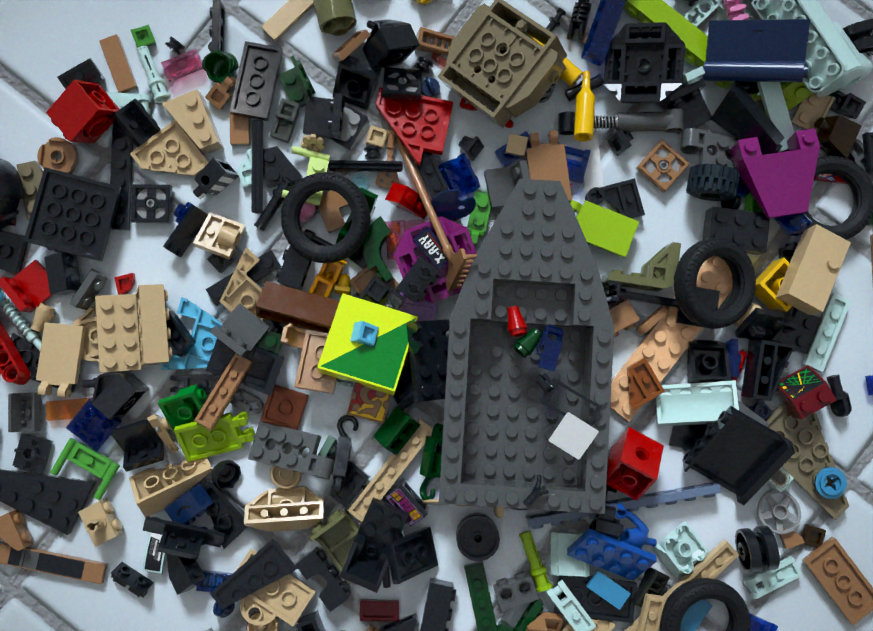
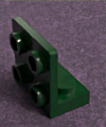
M291 56L294 68L279 74L278 77L290 101L300 104V108L306 106L307 97H313L316 93L301 61H296L294 56Z

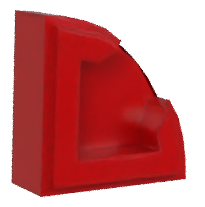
M135 273L114 277L118 295L130 292L135 283Z

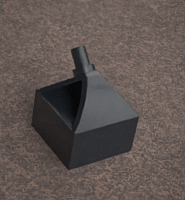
M389 19L374 22L369 20L367 27L371 29V36L367 38L362 50L372 70L401 65L420 44L409 23Z
M125 372L104 373L97 378H93V380L83 381L84 388H94L92 404L108 419L124 417L149 389L133 373Z

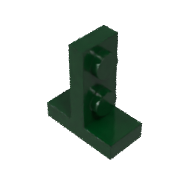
M539 598L529 603L515 627L501 619L497 624L498 631H526L527 626L535 617L540 616L543 612L544 604L542 599Z

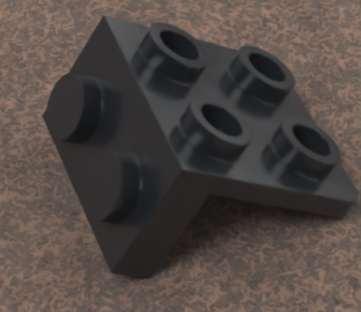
M148 420L138 421L111 431V436L124 452L123 468L126 472L164 460V442Z

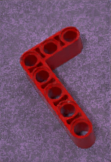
M0 320V374L6 382L24 385L30 380V371Z

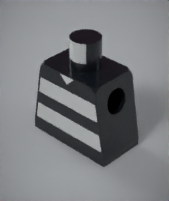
M213 157L194 178L199 186L193 190V193L199 199H202L206 194L218 195L237 179L239 175L228 162Z

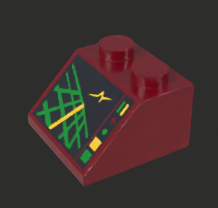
M809 365L782 378L777 387V391L792 418L803 419L836 401L827 382Z

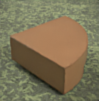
M794 531L788 534H779L785 549L805 543L803 538Z

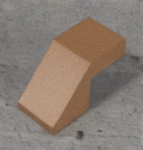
M543 612L527 626L526 631H560L564 622L563 614Z

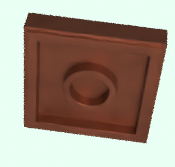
M275 384L271 396L268 395L260 421L298 430L309 395Z

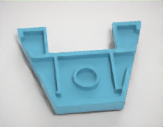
M181 297L177 314L196 319L191 334L196 343L185 357L172 354L169 362L162 364L161 370L207 368L217 337L210 333L214 326L220 327L223 324L187 298Z

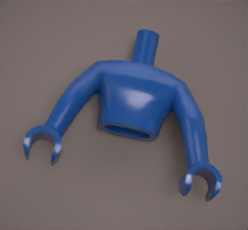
M618 503L617 507L620 510L616 511V516L619 519L626 517L636 526L633 529L626 528L623 531L622 537H620V541L640 549L644 545L655 547L657 540L648 538V527L634 513L626 510L622 503Z

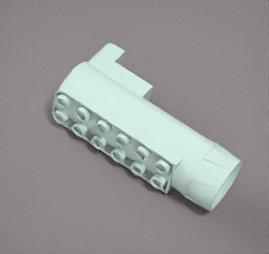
M753 0L751 2L762 20L810 19L805 66H809L808 77L803 78V82L818 97L827 96L837 90L848 89L871 72L873 64L868 55L858 52L840 24L831 21L818 0Z

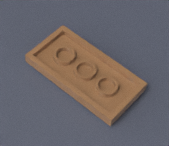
M829 538L820 547L802 559L803 563L851 625L856 624L873 611L872 585L836 538Z

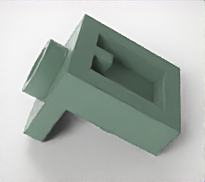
M329 435L318 456L333 459L328 456V453L333 454L337 446L335 444L337 438Z

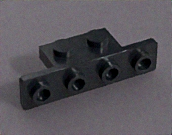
M146 516L142 529L146 532L162 535L157 552L194 560L198 559L202 544L221 547L225 537V533L217 530H208L198 526L181 524L177 521H167Z

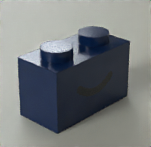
M200 483L164 510L172 521L190 525L196 520V515L201 517L209 511L207 507L214 502Z

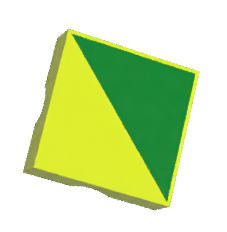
M342 293L317 366L318 372L341 380L354 381L367 388L394 396L409 348L406 323L417 321L418 317ZM364 321L379 327L373 347L350 341L355 322Z

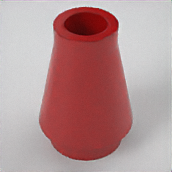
M519 306L507 308L508 333L511 334V337L527 334L526 329L528 327L519 310Z

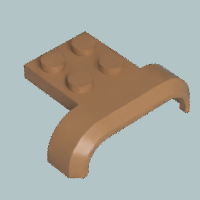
M289 323L283 328L281 343L302 350L294 387L334 394L337 378L319 373L317 370L329 333L306 330Z

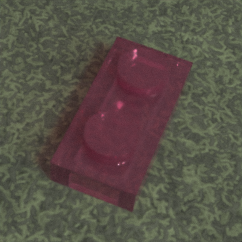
M197 49L161 62L169 82L203 69L202 60Z

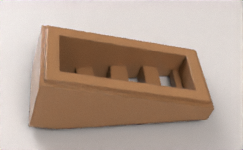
M420 27L416 35L420 45L416 50L448 55L451 42L455 37ZM423 37H426L425 43L422 42ZM430 38H433V44H432V45L429 44V43H430ZM438 40H441L440 47L437 46ZM445 41H449L447 49L444 48Z

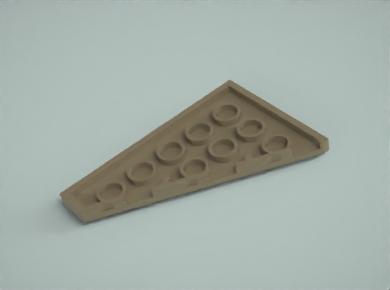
M782 402L765 419L769 423L768 428L793 443L795 453L782 468L794 478L793 480L832 519L837 520L849 507L844 493L838 498H825L816 491V485L814 484L816 480L815 475L821 469L827 467L836 468L833 458L829 454L828 444L823 438L818 416L814 412L803 419L792 418L786 405ZM827 478L828 483L825 486L832 487L834 479Z

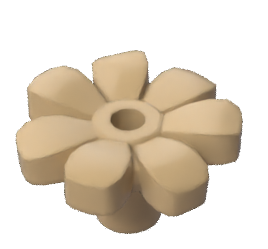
M311 134L310 137L304 135L302 138V148L320 152V150L325 148L322 137Z

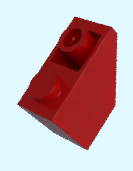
M393 182L385 200L406 212L425 219L427 212L419 194L406 185Z

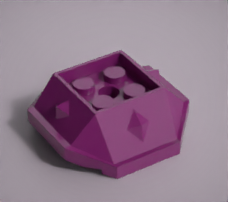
M444 217L438 218L455 254L462 248H464L466 254L477 253L467 227ZM431 221L405 230L394 257L402 278L405 277L420 256L439 270L437 275L440 277L433 286L431 284L427 286L425 290L428 293L423 298L434 303L460 293L462 287L448 292L445 282L448 272V259L440 266L434 265L430 257L416 241L420 235L428 230L441 245Z

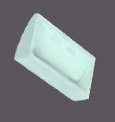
M736 380L662 385L665 392L656 397L659 426L715 424L721 412L726 411L730 406L739 410Z

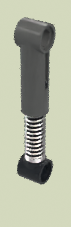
M683 110L617 113L614 116L610 115V117L609 115H604L603 117L602 115L600 117L598 115L595 117L594 115V129L600 130L602 128L603 130L605 128L607 130L608 128L610 130L612 128L613 130L615 128L617 132L622 130L623 132L664 131L666 133H677L683 131ZM567 111L558 114V134L574 135L575 112Z

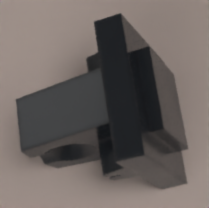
M464 136L458 144L471 161H474L484 148V145L477 136L474 139Z

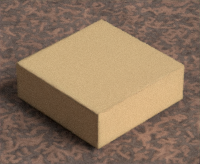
M370 125L365 144L379 146L384 150L389 130Z
M510 133L505 153L524 157L528 137Z

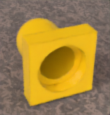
M342 274L339 277L338 286H335L334 289L336 294L342 295L343 293L351 296L349 275Z

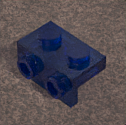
M465 153L438 166L449 190L458 189L460 191L458 199L470 195L480 188L479 179L475 175Z

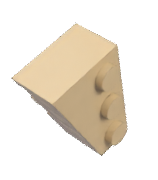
M197 89L162 103L205 154L224 148L204 96Z

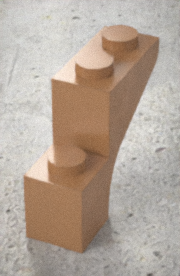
M14 510L0 516V539L19 551L33 545L32 535L25 526L24 516L18 510Z

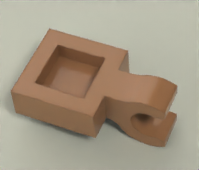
M231 76L230 78L226 77L222 84L219 82L215 83L205 98L217 109L222 110L233 96L229 90L236 84V79Z

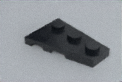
M211 481L204 487L214 502L207 507L209 510L207 515L211 517L214 523V530L225 533L222 547L225 549L248 526L244 525V511L225 491L217 488L213 481Z

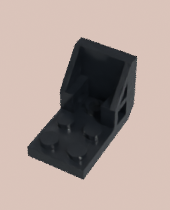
M217 338L206 372L222 376L236 352ZM254 347L246 357L254 363L242 383L247 387L271 396L284 357L268 350Z
M373 497L339 577L377 593L389 564L385 544L399 538L409 517V512Z

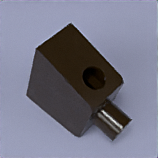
M840 115L820 117L814 123V127L818 129L817 137L820 148L828 156L848 158L861 125Z

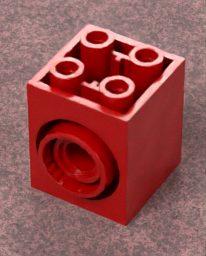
M73 80L46 113L51 118V122L61 130L66 140L78 143H95L115 121L111 115L120 109L99 84Z
M628 427L610 449L607 462L606 485L638 501L657 481L664 445Z

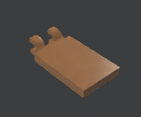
M549 131V143L539 144L538 132L531 133L529 136L531 148L525 150L530 179L561 181L568 200L571 202L572 195L564 144L558 145V131Z

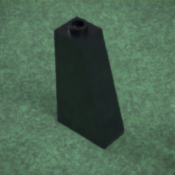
M737 83L733 86L710 119L739 140L758 137L762 155L778 153L783 147L780 143L785 137L741 84Z

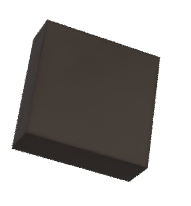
M805 524L802 535L805 542L803 544L816 548L820 547L823 544L826 530Z

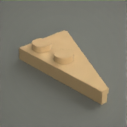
M156 414L147 417L153 428L159 427L157 434L164 444L168 446L170 452L178 451L179 449L169 431L172 427L167 419Z

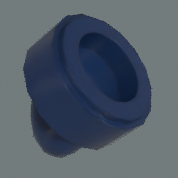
M426 77L422 82L421 90L423 95L428 97L438 95L440 85L435 78Z
M215 602L213 606L214 615L220 618L229 616L235 608V603L222 609Z

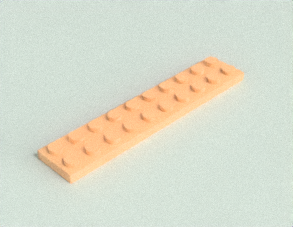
M712 256L700 267L696 286L720 291L718 308L732 291L733 279L727 263L718 256ZM668 307L670 311L653 326L612 379L610 408L628 422L632 420L643 405L635 410L630 409L627 367L642 358H646L659 382H661L688 348V342L693 341L703 328L676 323V307Z

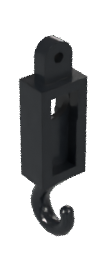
M344 415L337 422L340 437L338 438L333 469V479L335 480L334 493H341L342 481L347 479L352 440L345 433L343 423L345 421L353 422V431H357L359 427L357 419L351 415Z

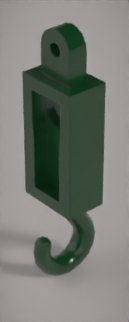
M436 423L433 426L432 436H426L419 473L425 476L420 486L422 500L434 499L436 490L432 488L429 496H427L426 490L430 482L435 478H440L443 424Z

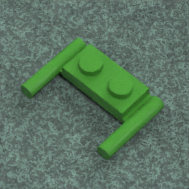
M69 438L50 473L57 476L68 459L103 479L94 495L95 499L101 500L120 465L84 443Z

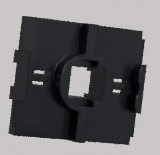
M22 433L18 447L14 450L16 454L12 466L39 474L44 473L53 441ZM32 450L35 453L33 458L30 456Z

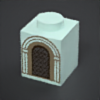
M781 467L766 483L773 490L782 492L790 487L791 481L794 478Z

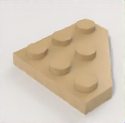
M176 120L172 121L130 153L141 169L196 177L209 163Z

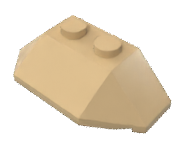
M307 487L267 489L251 503L249 502L245 505L244 525L267 532L308 529L324 520V500Z

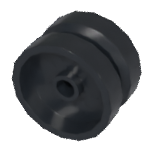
M873 19L856 22L842 28L859 53H866L868 57L873 55Z
M482 513L468 514L457 525L456 540L462 555L469 560L484 561L495 554L499 547L500 537L496 524L489 516ZM475 535H481L479 536L480 539H475Z
M757 526L753 528V531L749 528L736 531V550L745 572L750 574L761 571V568L765 571L779 568L780 555L773 532L768 526Z

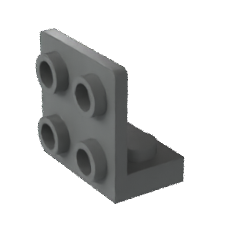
M527 160L518 161L511 167L484 171L491 207L504 206L519 179H530Z
M238 304L220 327L214 326L210 333L238 355L246 358L270 327L242 304Z

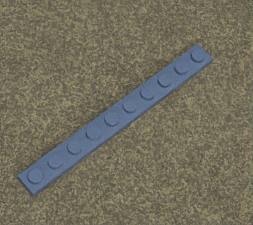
M709 482L643 494L638 501L631 497L606 501L605 505L615 507L616 511L620 509L617 507V504L622 503L626 510L633 512L638 511L639 507L643 506L655 508L660 503L671 505L676 504L677 500L682 499L684 501H693L698 496H703L704 498L714 497L715 493L721 492L720 484ZM550 511L525 517L528 527L540 529L544 527V524L551 523L552 526L563 524L562 521L578 522L583 517L588 516L590 519H594L596 513Z

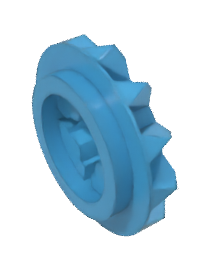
M827 467L821 469L815 475L816 480L814 484L816 485V491L823 497L834 499L840 497L845 492L847 480L839 469ZM827 478L834 479L832 487L825 486L828 483Z

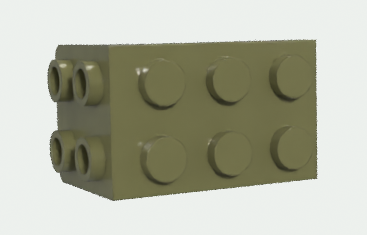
M338 509L329 516L326 523L323 521L318 523L310 531L312 534L308 538L311 542L316 540L324 548L340 572L359 530V527L346 509L341 512Z

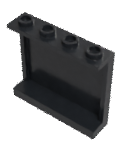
M730 406L726 411L721 412L716 423L708 427L706 434L702 439L699 438L696 441L694 448L684 455L682 461L685 472L691 468L715 483L720 484L736 494L737 502L744 506L790 459L795 451L792 441Z

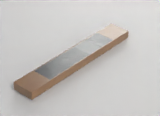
M0 541V564L97 584L104 582L108 563L30 547L17 551L6 542Z

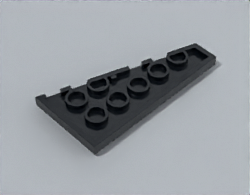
M0 469V502L68 535L80 516L78 512L83 510L97 481Z

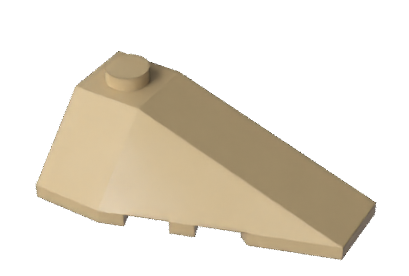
M208 457L191 462L185 460L182 464L175 466L167 464L165 468L157 470L154 467L129 477L136 504L146 518V516H151L164 510L211 473L213 469Z

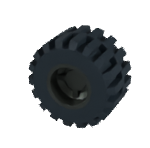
M698 164L692 166L689 171L686 192L695 198L703 200H732L736 198L740 173L731 167L719 164Z

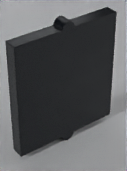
M707 424L673 426L669 445L680 447L685 451L687 449L692 450L696 441L699 438L702 439L705 435Z

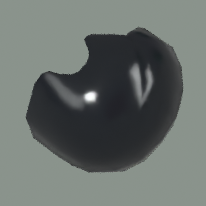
M233 460L220 461L212 470V481L222 491L225 488H233L240 478L241 470L240 466Z

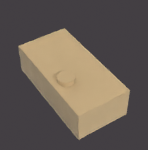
M817 224L803 230L776 298L808 315L823 312L851 242Z

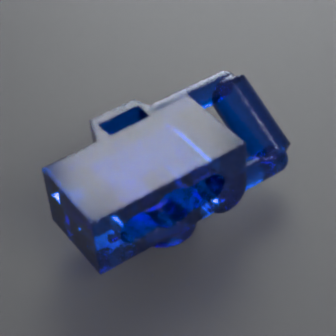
M551 325L545 327L541 344H538L536 354L541 357L538 361V368L555 372L563 343L562 329ZM548 334L556 335L557 340L548 338ZM540 346H543L542 354L539 353Z

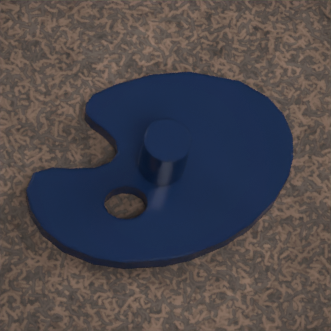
M451 189L437 194L431 200V204L437 217L454 220L471 214L476 207V200L474 197L459 200L460 191L458 189ZM459 206H464L465 208H464V209H459L458 207H459Z

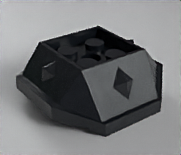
M666 22L626 23L621 31L606 45L604 86L620 103L663 102L683 85L685 43ZM644 62L650 64L646 70L639 69V66Z

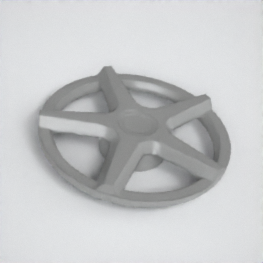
M772 490L765 493L758 502L757 517L762 525L768 526L773 533L788 534L798 527L801 520V509L797 500L788 492ZM781 493L786 495V497L778 504L770 495ZM766 499L771 510L762 513V504ZM791 500H793L797 507L798 516L788 511L787 506ZM774 518L777 530L767 525L764 519ZM784 519L796 521L792 528L783 531Z

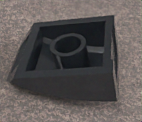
M694 339L689 341L687 355L688 383L732 381L728 345L716 340Z

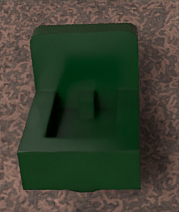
M268 330L255 347L279 354L282 345V334Z

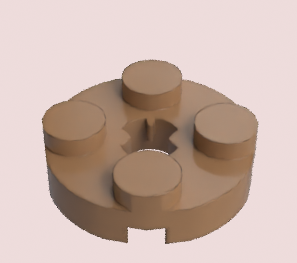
M55 137L49 139L45 145L42 144L40 146L37 159L43 169L46 167L72 174L78 163L77 148L69 141ZM60 152L62 158L60 159V161L57 162V160L54 159V156L58 155L57 153Z

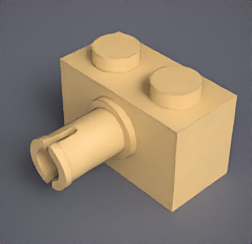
M107 498L78 512L85 525L84 528L95 547L123 533L122 523L116 518L113 512L114 507Z

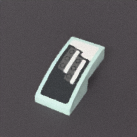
M150 532L142 571L163 574L167 554L157 552L162 535Z

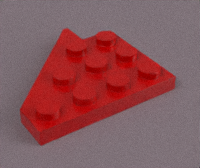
M379 87L375 103L376 108L418 166L421 165L423 152L442 155L453 101L421 95V101L383 98V88Z

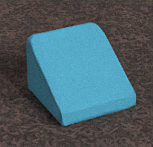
M364 321L355 322L350 341L373 347L379 327Z

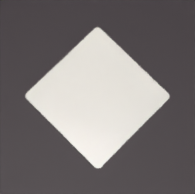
M567 412L549 438V442L579 460L599 431Z

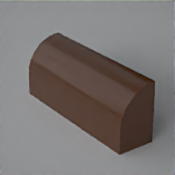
M265 281L256 304V316L287 325L291 323L298 328L329 333L340 301Z

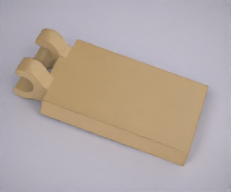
M44 323L36 380L41 381L38 387V394L51 395L52 385H59L57 396H71L72 384H78L86 327Z

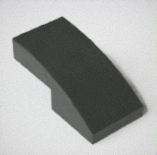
M284 98L281 99L275 114L276 120L270 133L272 138L289 143L298 117L300 104Z

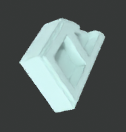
M251 149L247 150L243 162L237 169L244 189L251 187Z

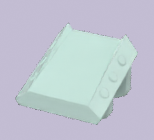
M685 521L659 541L655 547L653 546V552L665 564L670 574L677 578L682 574L691 573L694 564L697 561H702L709 552Z
M551 532V556L549 558L551 574L556 576H590V564L567 555V548L584 533Z

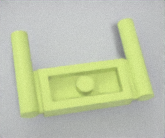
M296 146L292 147V154L310 158L306 177L315 173L327 172L330 155ZM283 190L282 197L285 198L289 191ZM323 191L314 193L305 203L320 206Z

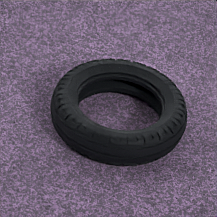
M839 156L818 157L815 176L832 174L843 179L850 187L854 199L851 214L843 223L836 226L819 223L809 212L789 215L787 218L801 235L803 230L817 224L848 240L861 232L872 217V181L862 167L847 158Z
M329 172L315 173L298 181L286 195L281 210L282 230L290 246L302 257L317 263L339 262L353 255L364 243L370 228L369 205L360 188L348 178ZM323 190H331L340 194L349 204L352 214V222L347 235L338 243L330 246H321L312 242L304 234L300 223V213L305 201L314 193Z
M709 238L695 243L682 255L674 274V294L680 310L690 321L705 328L718 329L736 323L748 311L754 298L753 295H755L756 275H754L753 264L747 253L739 245L727 239ZM712 256H718L727 263L733 279L732 292L727 303L715 311L709 310L702 304L696 286L700 267Z
M712 578L693 579L677 587L667 598L660 620V631H680L682 618L693 604L704 599H716L723 602L728 610L729 623L726 631H750V615L741 595L725 582Z

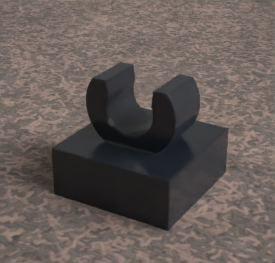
M620 130L607 141L615 154L619 156L632 146L629 141L634 138L630 132L624 134Z

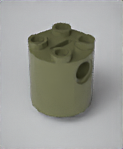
M313 0L321 32L342 36L356 25L357 19L352 0Z

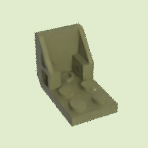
M673 242L663 247L641 267V273L625 275L623 274L624 271L612 270V272L602 276V284L619 281L621 282V287L654 292L669 288L674 284V274L679 262L681 243Z

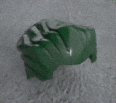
M215 50L207 54L202 60V68L213 82H223L226 77L234 76L239 68L236 57L228 52Z

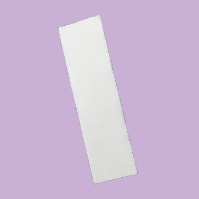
M594 129L592 140L587 142L579 141L585 192L590 191L594 187H604L597 129Z

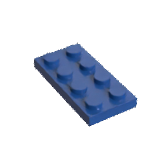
M590 528L567 548L568 556L633 581L657 562L655 554Z

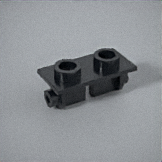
M121 562L111 572V578H113L114 582H117L124 588L127 585L130 586L128 590L138 598L140 596L144 598L148 592L147 590L154 584L153 581L124 562Z

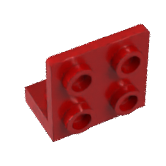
M34 260L13 278H0V287L21 312L32 313L36 306L39 307L40 303H44L52 296L49 291L47 271L38 260Z

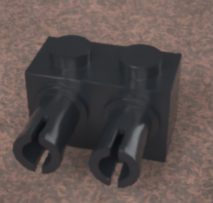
M420 256L396 289L414 302L417 300L422 301L428 293L425 290L429 284L433 286L440 277L437 275L439 270Z

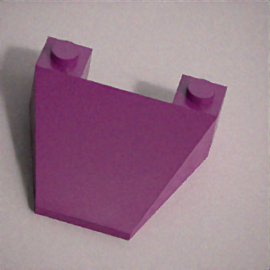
M815 128L796 131L787 140L789 151L762 155L758 137L738 140L731 148L736 170L740 173L741 178L768 219L808 212L820 149Z

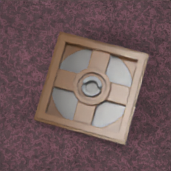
M661 139L636 169L659 190L665 193L690 163Z

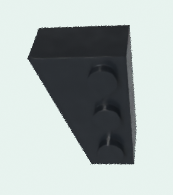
M749 339L741 396L771 401L781 381V374L784 368L788 367V360L792 352H795L797 346L767 340Z

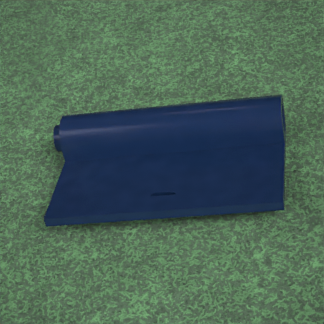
M810 19L709 21L703 80L803 82V78L808 77L809 66H805Z

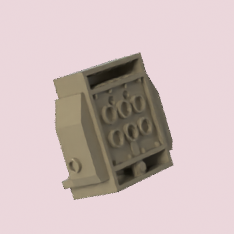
M495 0L490 7L484 3L476 8L452 40L446 66L437 77L451 91L503 128L512 116L516 118L536 106L552 84L559 80L560 74H563L567 69L563 63L567 54L555 34L504 0ZM529 35H531L532 37H534L535 39H537L539 42H541V43L544 44L545 46L543 47V46H541L540 44H538L537 42H535L534 40H532Z

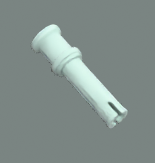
M148 46L138 47L137 53L149 79L148 87L152 89L154 102L163 103L170 100L171 95L165 88V80L159 76ZM146 60H148V62H149V64H150L152 70L149 69V66H148Z

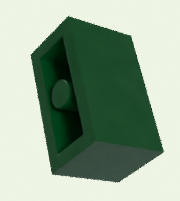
M397 406L373 437L385 449L397 455L420 427V424Z

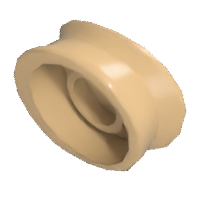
M276 466L271 467V480L279 488H294L301 481V472Z

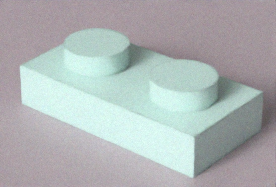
M703 66L683 74V85L681 88L699 81V76L705 74Z

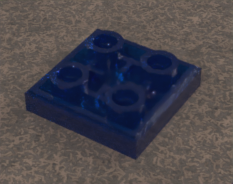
M90 398L66 429L95 451H98L111 436V431L116 429L122 421L119 418L108 419L92 404L93 398Z

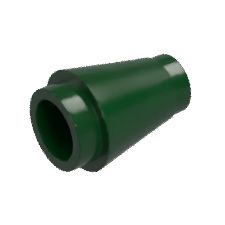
M533 328L517 340L513 348L523 358L531 356L543 335L539 330Z

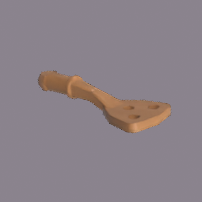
M392 129L388 131L387 161H393L394 149H396V135ZM379 172L375 183L377 186L391 188L393 180L399 184L397 172Z

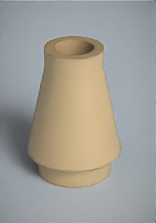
M40 303L39 307L36 306L30 328L42 333L44 323L50 322L55 315L56 309Z

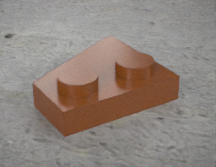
M642 358L627 367L629 405L631 410H635L665 392L646 358Z

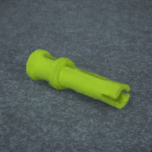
M531 530L519 534L531 567L530 575L533 576L537 586L536 592L549 590L553 585L549 582L546 574L547 568L542 565Z

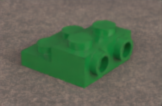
M196 384L180 389L177 394L159 400L158 406L173 431L175 426L195 422V418L206 402V393L203 388L199 389Z

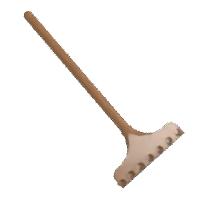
M397 138L396 144L441 243L443 253L448 259V272L445 282L447 290L450 292L453 289L462 287L460 283H464L463 278L467 276L463 274L469 271L465 269H469L471 266L467 264H471L473 258L477 257V254H466L464 248L459 249L456 254L454 253L413 161Z

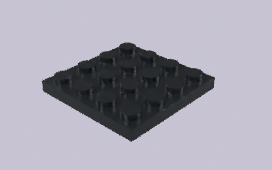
M44 167L23 242L102 262L123 188Z

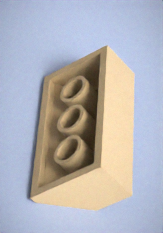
M164 284L139 285L135 294L141 367L167 364L169 359L172 358V349L168 347L167 340L171 338L170 328L166 326V320H169V309H165V301H168L167 289L164 290Z

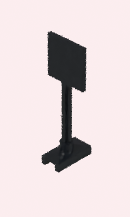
M611 281L604 284V288H609L607 291L608 297L606 298L608 304L629 299L676 307V323L701 327L690 321L683 314L676 299L626 291V289L621 288V282ZM697 287V293L702 304L709 310H717L720 291Z

